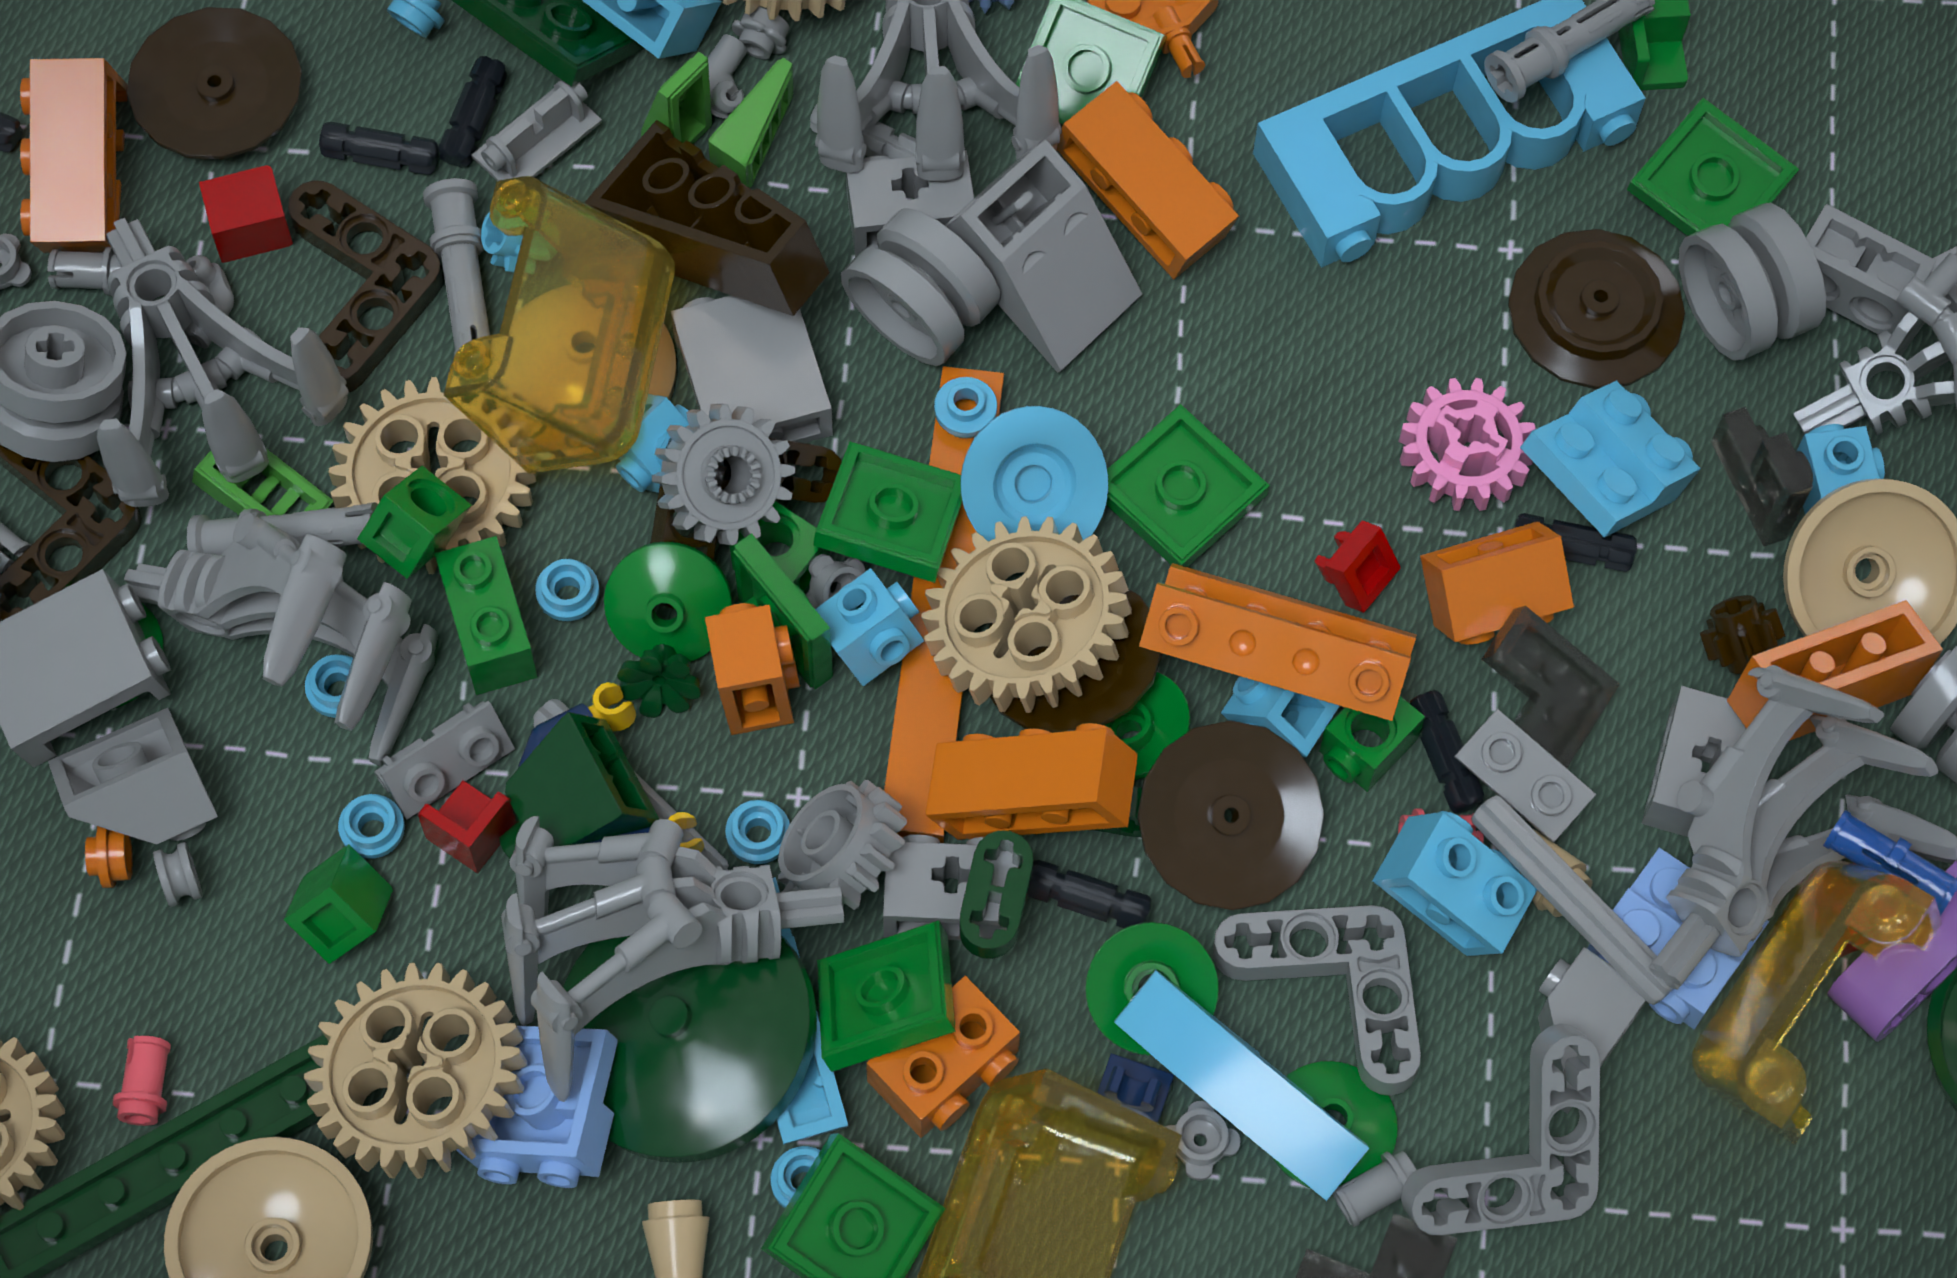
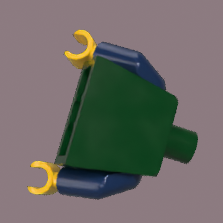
M610 682L601 684L593 694V705L587 707L581 703L538 724L531 731L518 765L519 768L506 782L505 794L510 798L511 805L519 819L499 838L500 845L509 858H511L515 850L516 837L522 824L533 816H539L540 828L545 829L552 835L554 839L553 847L602 842V839L608 836L648 833L653 822L659 820L654 807L613 731H622L629 728L636 718V710L633 702L630 701L623 702L614 709H608L624 697L619 685ZM677 812L668 819L677 823L681 829H690L697 825L696 818L686 812ZM696 838L681 843L680 847L702 852L704 842L703 839Z

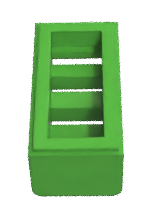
M698 52L660 87L641 129V137L658 120L670 128L673 137L682 143L688 140L694 144L712 126L709 64L706 56Z
M785 58L778 60L708 139L710 162L719 168L725 165L737 173L741 183L748 188L752 187L793 98V64Z
M266 449L269 459L268 465L260 472L267 478L251 496L242 489L252 477L238 483L226 481L220 473L211 451L197 465L193 473L192 482L238 515L244 509H258L267 516L283 515L298 498L309 504L304 511L327 509L334 503L329 496L268 449ZM279 484L288 491L269 511L261 504Z

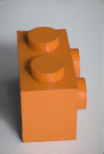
M1538 521L1420 555L1434 627L1454 642L1468 645L1482 643L1492 639L1495 636L1496 630L1516 624L1521 627L1540 626L1552 621L1554 613L1574 608L1561 536Z
M750 603L734 604L722 609L718 615L705 617L717 687L731 735L794 723L788 689L798 688L800 684L787 625L774 626L770 605L757 607Z
M966 975L952 987L956 1032L906 1047L866 1062L867 1082L920 1138L927 1134L934 1126L940 1131L949 1128L969 1107L970 1103L966 1098L984 1082L989 1087L995 1086L1014 1069L1019 1061L1015 1054L1019 1051L1020 1031Z

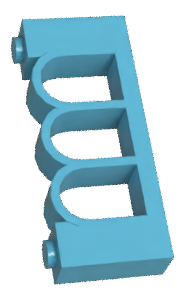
M1541 0L1258 123L1253 155L1321 268L1340 259L1342 262H1350L1360 258L1375 244L1377 233L1392 234L1409 229L1422 219L1429 207L1432 194L1443 200L1458 202L1480 198L1495 187L1503 173L1505 162L1517 168L1534 170L1553 166L1567 156L1575 140H1577L1583 151H1587L1602 143L1606 146L1618 144L1635 131L1646 98L1607 38L1570 59L1568 67L1563 74L1554 79L1544 77L1539 80L1561 116L1562 122L1556 126L1540 129L1527 127L1515 121L1505 110L1485 78L1487 76L1484 66L1486 56L1496 50L1504 52L1525 41L1526 33L1537 26L1551 28L1586 7L1582 0ZM1453 91L1488 146L1490 153L1483 158L1472 161L1454 160L1442 154L1432 144L1411 108ZM1380 122L1413 175L1417 185L1408 191L1396 194L1380 193L1366 186L1355 173L1338 145L1337 140Z

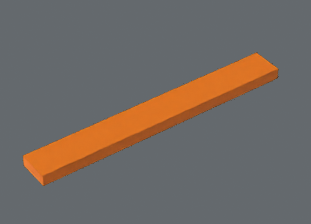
M942 367L940 388L950 380L959 377L979 379L986 383L994 392L997 400L996 417L1000 415L1004 373ZM969 399L958 400L955 403L957 408L964 411L971 410L977 405L975 401ZM935 418L929 465L961 475L966 453L975 437H956L944 430ZM963 503L941 564L942 568L955 570L957 567L951 553L953 548L961 549L968 554L975 550L971 534L977 531L968 519ZM918 577L913 578L911 601L919 610V613L912 617L910 621L923 639L928 634L921 615L928 610H932L925 592L927 589L943 588L938 578H936L935 583ZM924 641L902 659L884 791L903 806L899 813L907 819V824L897 832L900 837L903 838L916 834L929 835L939 839L940 843H944L945 830L928 818L925 812L936 744L957 741L963 691L957 693L954 690L948 677L949 675L941 676L933 660L935 655H931Z

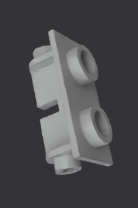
M559 81L550 92L495 136L489 137L486 143L472 154V158L513 196L602 123V119L583 103L588 95L580 83L571 87L567 83Z
M482 701L474 707L470 703L465 704L461 712L433 729L432 733L434 736L424 742L419 738L392 757L385 756L381 759L383 766L375 770L374 774L385 791L392 794L406 820L418 813L426 803L432 804L458 787L462 780L467 781L515 749L489 701Z
M1498 708L1454 756L1553 843L1596 795Z

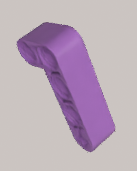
M1957 861L1945 871L1955 878L1957 877ZM1957 891L1941 916L1936 915L1935 911L1915 901L1837 978L1829 989L1827 996L1875 1041L1878 1042L1890 1034L1957 968Z

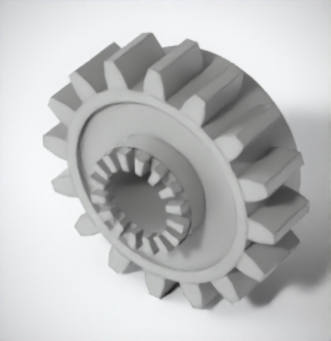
M718 403L711 404L709 416L703 410L698 409L686 412L689 425L686 427L670 425L667 428V432L672 441L667 448H656L654 454L663 460L661 472L652 475V482L662 484L665 493L657 502L659 507L674 509L677 512L672 523L676 529L688 530L695 525L694 539L710 543L716 535L719 544L735 545L738 540V531L744 537L751 533L755 538L760 537L759 519L771 523H777L781 519L777 510L772 506L775 499L791 500L792 493L780 486L781 477H787L795 473V466L780 464L779 455L790 447L788 441H770L768 437L772 433L775 423L771 419H759L752 424L754 409L750 407L737 406L732 415L728 404ZM723 458H725L731 467V479L722 490L721 487L716 485L718 483L714 479L716 476L714 471L719 466L717 465L718 462H722Z
M864 780L860 786L849 781L846 784L831 786L818 793L797 813L782 839L778 856L781 871L778 875V880L786 885L782 892L840 887L842 907L844 904H847L853 910L858 908L863 891L868 889L875 893L879 889V883L876 878L881 871L893 870L895 863L889 859L891 852L904 846L905 840L897 834L907 824V819L899 813L903 806L869 780Z

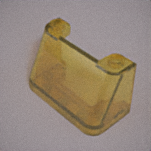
M521 176L496 181L490 205V219L493 225L507 236L523 235L499 334L483 336L469 341L457 351L450 367L443 396L528 474L607 463L616 460L630 450L640 432L673 283L675 261L668 250L653 237L532 176Z
M1828 861L1816 866L1807 875L1697 1040L1692 1052V1062L1699 1080L1712 1092L1795 1145L1813 1119L1812 1115L1801 1104L1807 1090V1075L1801 1062L1780 1044L1847 943L1876 961L1885 949L1899 944H1911L1924 951L1942 925L1935 898L1903 878L1845 861Z
M1047 1068L999 1080L987 1091L977 1109L943 1207L946 1209L935 1226L917 1278H1110L1135 1202L1145 1201L1156 1193H1163L1173 1182L1178 1169V1159L1175 1155L1182 1135Z

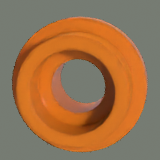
M97 826L96 836L86 838L85 862L88 875L99 876L102 888H114L116 881L131 880L133 868L132 845L130 836Z

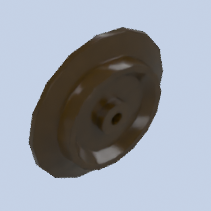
M206 7L173 17L146 38L131 62L127 95L137 124L158 146L187 158L223 160L257 149L284 128L299 103L302 69L292 42L270 20L241 8Z
M1601 229L1564 232L1535 247L1515 272L1508 300L1513 333L1532 362L1561 381L1592 389H1599L1616 380L1621 386H1629L1659 370L1679 343L1685 316L1679 283L1661 257L1632 237Z
M1131 590L1125 593L1132 609V614L1122 617L1124 618L1129 635L1128 638L1112 639L1119 654L1117 661L1098 659L1097 662L1103 674V678L1100 681L1084 674L1078 679L1082 688V695L1077 697L1066 687L1059 689L1058 706L1054 708L1048 703L1045 695L1036 696L1031 713H1026L1020 698L1014 697L1007 710L1000 712V714L1025 729H1042L1054 733L1076 731L1078 725L1086 723L1105 726L1131 711L1153 685L1163 654L1139 647L1149 608L1141 596ZM1080 595L1068 596L1059 604L1071 603ZM1048 646L1037 647L1031 650L1027 656L1039 655ZM992 693V694L990 695V698H991V700L993 701V703L995 704V706L997 707V704H996V702H995V700H994V698H993V693Z
M1231 720L1193 728L1165 747L1143 780L1137 813L1144 852L1163 881L1196 904L1228 910L1268 903L1297 883L1318 851L1324 818L1317 778L1297 748L1266 727ZM1226 809L1232 812L1230 822H1227L1224 818Z

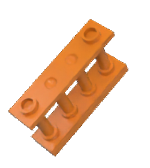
M1172 563L1165 584L1159 582L1156 584L1139 647L1392 721L1417 634Z

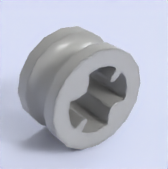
M186 842L177 844V849L172 854H167L162 849L153 852L159 880L170 907L179 905V899L184 895H189L194 900L203 897L196 867Z

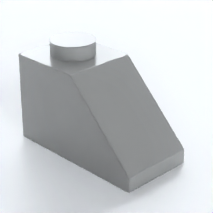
M1584 947L1571 965L1560 959L1541 985L1539 992L1548 998L1538 1016L1540 1031L1542 1032L1546 1028L1557 1024H1567L1579 1029L1598 1049L1601 1068L1641 1011L1646 1000L1609 963ZM1570 1046L1565 1047V1053L1562 1058L1553 1060V1064L1563 1073L1564 1078L1566 1060L1571 1057H1577V1053ZM1565 1080V1087H1564V1088H1570V1089L1576 1090L1572 1085H1570V1084ZM1565 1107L1561 1110L1568 1114L1572 1107Z

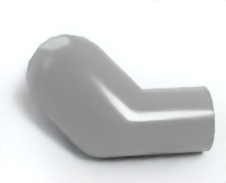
M727 34L722 36L708 56L711 114L725 119L744 99V93L742 89L738 91L732 74L747 53V48L740 40Z
M202 255L189 258L186 263L193 268L199 281L209 288L214 298L215 306L228 316L234 306V295L222 268L216 263H211L207 257ZM193 321L184 330L189 342L201 348L207 349L212 342Z

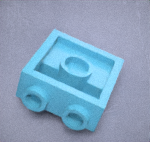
M1617 380L1581 397L1569 414L1533 430L1520 447L1604 538L1674 502L1701 469L1693 461L1689 445L1680 438L1668 435L1651 417L1647 401L1642 396L1625 390Z

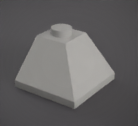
M168 708L48 761L68 817L153 844H159L168 839L179 841L192 837L205 827L206 822L218 817Z

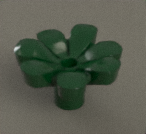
M665 644L656 645L652 650H645L640 661L626 660L622 663L617 674V678L621 681L619 686L624 696L623 699L632 701L641 697L642 701L639 712L649 718H657L661 713L662 704L665 703L672 712H685L690 707L689 699H698L701 694L699 679L689 674L690 660L684 655L677 654L674 648Z

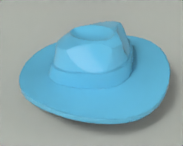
M1044 406L1014 408L992 419L973 439L962 465L960 477L962 502L972 526L987 541L995 539L996 522L1001 521L1009 534L1015 533L1023 516H1027L1033 531H1039L1046 518L1053 517L1059 535L1071 523H1075L1084 540L1096 530L1106 506L1108 494L1106 462L1102 450L1093 435L1077 419L1067 413Z

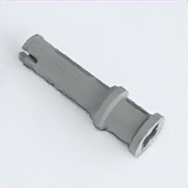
M1597 0L1551 28L1537 26L1526 33L1525 41L1506 52L1496 50L1486 56L1484 66L1488 81L1502 99L1506 102L1514 103L1524 97L1526 88L1544 77L1554 79L1563 74L1568 67L1569 60L1575 55L1599 43L1632 21L1654 11L1652 5L1655 4V0Z
M451 178L440 180L425 188L423 199L425 206L432 210L435 233L429 239L430 246L434 253H437L438 259L442 260L455 347L454 357L457 363L470 365L469 353L473 352L474 348L476 365L482 364L492 359L494 349L491 345L478 255L483 251L481 229L476 226L473 206L478 199L477 186L472 181L466 179Z
M371 502L351 507L327 508L268 516L258 509H244L239 517L211 520L207 515H194L190 518L187 526L188 551L221 555L234 541L233 532L241 517L247 513H252L281 529L300 543H302L306 534H310L336 547L354 544L361 545L363 543L357 538L378 503Z

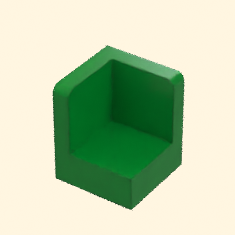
M1655 0V4L1652 5L1654 11L1632 21L1618 31L1623 63L1641 91L1684 88L1688 80L1682 39L1691 16L1688 0Z
M348 844L301 879L284 917V921L328 964H331L376 932L393 890L391 885Z

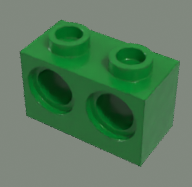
M497 536L435 553L476 696L538 678L530 644Z

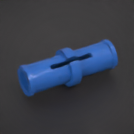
M1847 810L1843 812L1823 844L1825 848L1834 850L1875 875L1876 877L1873 882L1885 889L1887 884H1890L1935 911L1934 913L1938 916H1941L1957 891V877H1953L1910 851L1909 849L1912 846L1910 842L1901 837L1898 842L1893 841L1853 817Z

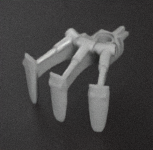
M886 0V13L882 22L884 41L871 69L859 88L856 90L854 77L849 69L846 58L834 55L826 60L821 70L815 146L818 147L820 162L830 169L846 173L861 171L867 147L864 144L862 130L867 125L876 124L889 110L904 113L906 109H910L913 114H917L915 149L917 174L920 178L928 181L953 180L963 174L965 147L961 109L967 110L978 105L995 118H1005L1015 125L1011 140L1016 150V160L1044 139L1055 150H1057V145L1060 142L1062 130L1059 124L1058 89L1053 57L1048 48L1037 45L1028 49L1019 88L998 67L975 32V18L973 11L969 7V0ZM946 46L949 47L956 69L963 79L955 81L951 72L945 66H939L938 50ZM910 48L924 52L925 79L922 84L910 85L900 82L905 71Z
M125 218L114 222L116 229L106 233V238L121 267L109 274L108 289L113 297L114 308L121 319L120 330L127 343L132 346L133 381L128 383L131 419L129 430L117 418L104 419L98 428L96 437L103 464L112 482L113 492L119 495L121 501L132 507H146L161 504L168 499L169 492L166 476L160 473L159 468L156 467L151 458L154 439L160 436L164 410L177 408L178 402L186 401L188 405L195 401L198 402L202 410L209 447L215 459L214 461L226 481L231 483L245 481L259 474L267 467L269 462L267 450L251 419L234 397L221 391V389L227 387L226 381L228 379L237 380L245 371L268 382L275 383L279 381L299 390L302 396L300 398V402L303 405L302 411L311 419L315 426L328 424L343 410L347 403V394L349 393L345 386L347 382L340 375L332 355L315 331L309 328L298 327L290 336L292 357L284 354L262 341L253 331L240 326L215 306V301L209 288L199 281L195 271L186 263L183 255L177 248L165 246L155 251L138 219L127 223ZM165 295L163 298L153 301L155 298ZM191 321L212 342L222 348L215 358L203 364H200L184 333V330L190 325ZM171 337L188 371L172 378H160V359L156 338Z
M1957 252L1955 254L1949 253L1924 282L1915 276L1905 286L1896 302L1907 309L1908 313L1897 325L1892 335L1887 330L1877 334L1881 351L1874 354L1870 348L1865 346L1857 351L1859 358L1857 364L1852 366L1847 361L1839 363L1840 370L1847 382L1846 386L1793 413L1803 434L1828 424H1840L1845 428L1866 417L1874 433L1878 436L1883 433L1881 424L1888 420L1897 428L1907 424L1905 411L1913 409L1920 418L1925 419L1932 415L1930 408L1932 406L1956 403L1957 409V312H1952L1949 308L1952 302L1945 298L1957 283ZM1925 323L1932 327L1939 341L1921 350L1907 361L1902 357V354ZM1951 361L1954 381L1933 382L1915 387V381L1944 363ZM1881 371L1896 372L1905 382L1902 391L1891 399L1875 397L1868 390V384L1875 374Z
M252 513L245 514L238 521L233 532L234 541L221 555L180 549L172 557L167 568L139 563L136 570H127L124 581L131 585L141 602L158 605L159 608L191 632L225 637L231 640L246 636L270 634L264 655L263 680L273 685L282 687L293 676L312 640L331 645L353 656L334 723L340 728L352 731L363 717L382 679L387 685L388 690L374 731L369 753V761L378 766L383 764L381 759L391 753L424 679L435 664L434 653L438 640V634L435 629L424 624L421 633L410 634L404 639L400 637L410 626V615L408 612L412 601L402 590L383 582L379 593L370 596L368 599L343 582L342 572L346 559L344 551L310 534H306L302 543H300L294 537L289 536L288 533Z
M1775 665L1768 666L1767 668L1756 667L1749 671L1748 675L1758 679L1757 690L1759 694L1769 700L1733 747H1726L1701 782L1696 780L1687 781L1681 786L1677 794L1678 807L1682 811L1694 816L1688 832V838L1694 854L1692 857L1693 865L1685 870L1678 879L1676 888L1671 890L1666 896V899L1683 923L1648 967L1654 976L1662 978L1667 986L1678 990L1710 948L1730 956L1740 957L1747 949L1748 943L1754 941L1762 931L1764 922L1773 917L1778 904L1793 887L1818 870L1845 858L1834 850L1823 846L1832 829L1807 837L1795 835L1786 838L1794 824L1812 803L1840 779L1865 764L1916 776L1931 777L1938 773V767L1933 759L1921 750L1878 732L1847 722V720L1862 723H1878L1884 717L1883 711L1862 699L1796 675ZM1813 713H1818V714H1822V715H1827V717L1818 716V715H1812V714H1813ZM1810 718L1816 728V735L1823 746L1778 780L1770 779L1767 781L1785 745L1799 727ZM1845 795L1847 810L1853 817L1895 842H1898L1900 837L1912 844L1909 850L1923 859L1946 863L1957 861V837L1950 831L1911 813L1883 804L1879 799L1872 798L1871 796Z
M539 816L527 819L517 834L515 850L509 861L510 867L516 875L517 893L512 894L508 898L506 909L501 915L515 1012L521 1025L526 1026L533 1021L535 1010H537L545 1076L552 1093L561 1102H565L569 1097L573 1080L575 1035L608 1006L646 983L679 970L702 965H728L734 961H742L743 963L758 962V959L761 958L779 959L781 929L844 923L841 888L829 887L776 893L770 865H760L757 868L740 866L733 867V870L728 871L723 870L721 866H714L699 850L680 847L684 835L683 830L677 823L668 819H659L653 822L648 833L604 837L602 842L554 847L552 835L545 829L540 828ZM571 885L608 886L594 892V898L548 915L550 889ZM630 936L615 948L614 956L568 992L558 981L549 980L543 972L538 975V964L564 951L596 941Z

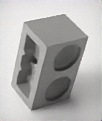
M1828 204L1824 206L1806 237L1822 272L1827 297L1826 307L1876 334L1887 330L1892 335L1897 325L1908 313L1907 309L1896 302L1898 296L1913 277L1916 276L1924 282L1930 276L1937 262L1935 259Z

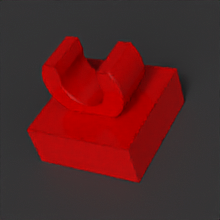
M1362 520L1352 533L1346 531L1336 533L1334 539L1339 548L1330 559L1318 555L1314 561L1324 580L1335 585L1345 606L1364 613L1401 567L1382 528Z

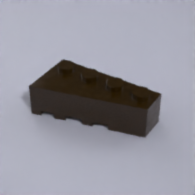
M658 120L651 125L584 202L609 254L791 316L798 312L830 273L806 220L759 188L754 190L748 188L741 183L737 173L725 165L719 168L704 157L700 148L688 140L682 143L673 137L669 127Z

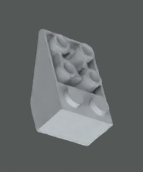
M1046 139L1020 156L945 224L947 228L958 235L981 258L993 274L1000 289V302L998 305L1057 373L1065 368L1142 295L1086 185Z

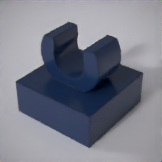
M1111 1053L1089 1114V1122L1152 1143L1174 1074Z

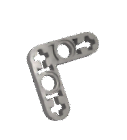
M1369 905L1241 913L1230 916L1221 922L1215 933L1212 956L1216 967L1231 979L1250 981L1346 974L1357 1068L1361 1080L1370 1090L1381 1095L1392 1096L1400 1094L1411 1087L1418 1073L1421 1052L1405 932L1401 920L1394 912L1381 906ZM1337 928L1345 929L1343 941H1347L1345 954L1336 953L1339 940ZM1365 928H1376L1378 937L1384 938L1382 950H1371L1369 942L1362 939ZM1311 929L1321 934L1325 939L1327 948L1319 956L1304 957L1295 952L1291 947L1289 939L1299 930ZM1271 932L1280 933L1278 941V954L1280 958L1271 957L1273 945H1269ZM1236 936H1246L1248 945L1254 947L1251 958H1239L1237 949L1230 948L1233 947ZM1373 986H1386L1397 994L1400 1005L1392 1013L1385 1015L1377 1014L1369 1010L1365 1005L1363 993ZM1392 1031V1055L1395 1060H1405L1400 1063L1397 1074H1387L1384 1064L1373 1063L1378 1061L1383 1044L1382 1034Z
M1567 1024L1550 1026L1537 1036L1532 1044L1530 1053L1529 1154L1430 1165L1415 1171L1403 1185L1401 1201L1403 1209L1420 1230L1430 1235H1448L1570 1220L1581 1216L1591 1208L1597 1197L1599 1182L1600 1058L1598 1049L1593 1042L1579 1029ZM1570 1046L1577 1053V1057H1571L1566 1060L1564 1078L1563 1073L1553 1064V1060L1562 1058L1565 1053V1047ZM1565 1080H1566L1570 1085H1572L1576 1090H1573V1089H1570V1088H1564V1087H1565ZM1565 1107L1578 1108L1580 1117L1576 1128L1566 1136H1551L1549 1124L1553 1115ZM1553 1154L1564 1156V1165ZM1565 1167V1170L1576 1181L1575 1183L1565 1185L1564 1195L1558 1197L1551 1189L1552 1187L1562 1185ZM1500 1178H1512L1515 1182V1190L1510 1201L1496 1208L1486 1206L1484 1196L1489 1185ZM1441 1188L1449 1198L1438 1200L1436 1211L1429 1212L1423 1203L1432 1201L1435 1190ZM1467 1197V1201L1470 1206L1469 1209L1461 1202L1459 1198Z

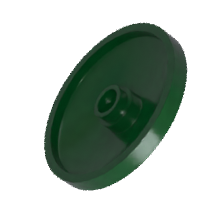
M782 935L779 959L761 958L758 959V962L751 963L734 961L728 965H702L667 974L621 997L582 1028L605 1029L618 1040L603 1104L614 1113L608 1140L620 1148L643 1158L672 1163L696 1162L727 1154L747 1144L771 1126L785 1111L798 1092L810 1066L817 1032V1012L811 981L796 951ZM630 936L590 943L575 962L563 988L568 992L614 956L615 948Z

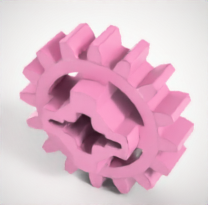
M1452 378L1449 379L1446 394L1442 395L1437 389L1430 386L1426 389L1423 404L1412 402L1406 419L1409 423H1403L1399 442L1406 445L1403 447L1400 463L1402 466H1416L1410 480L1413 487L1423 485L1426 482L1432 486L1429 497L1431 502L1435 503L1444 494L1452 496L1453 510L1460 511L1465 499H1473L1479 511H1483L1487 508L1490 494L1493 493L1497 499L1505 503L1510 498L1513 485L1522 487L1526 482L1530 470L1527 466L1532 465L1533 461L1520 447L1536 428L1534 423H1519L1525 408L1522 402L1514 403L1510 406L1503 403L1506 388L1500 386L1489 395L1483 392V382L1480 378H1475L1470 390H1462L1457 379ZM1496 426H1497L1498 429L1501 431V433L1503 434L1504 438H1503L1502 436L1498 435V431H1497ZM1466 442L1471 443L1469 447L1464 446ZM1430 450L1437 453L1440 463L1434 458Z

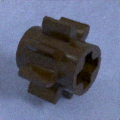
M1750 595L1731 597L1716 604L1710 610L1711 619L1706 621L1708 629L1700 632L1708 660L1719 659L1721 666H1727L1728 670L1734 674H1742L1753 655L1778 647L1777 640L1785 637L1777 609L1765 610L1763 602L1757 603L1756 598Z

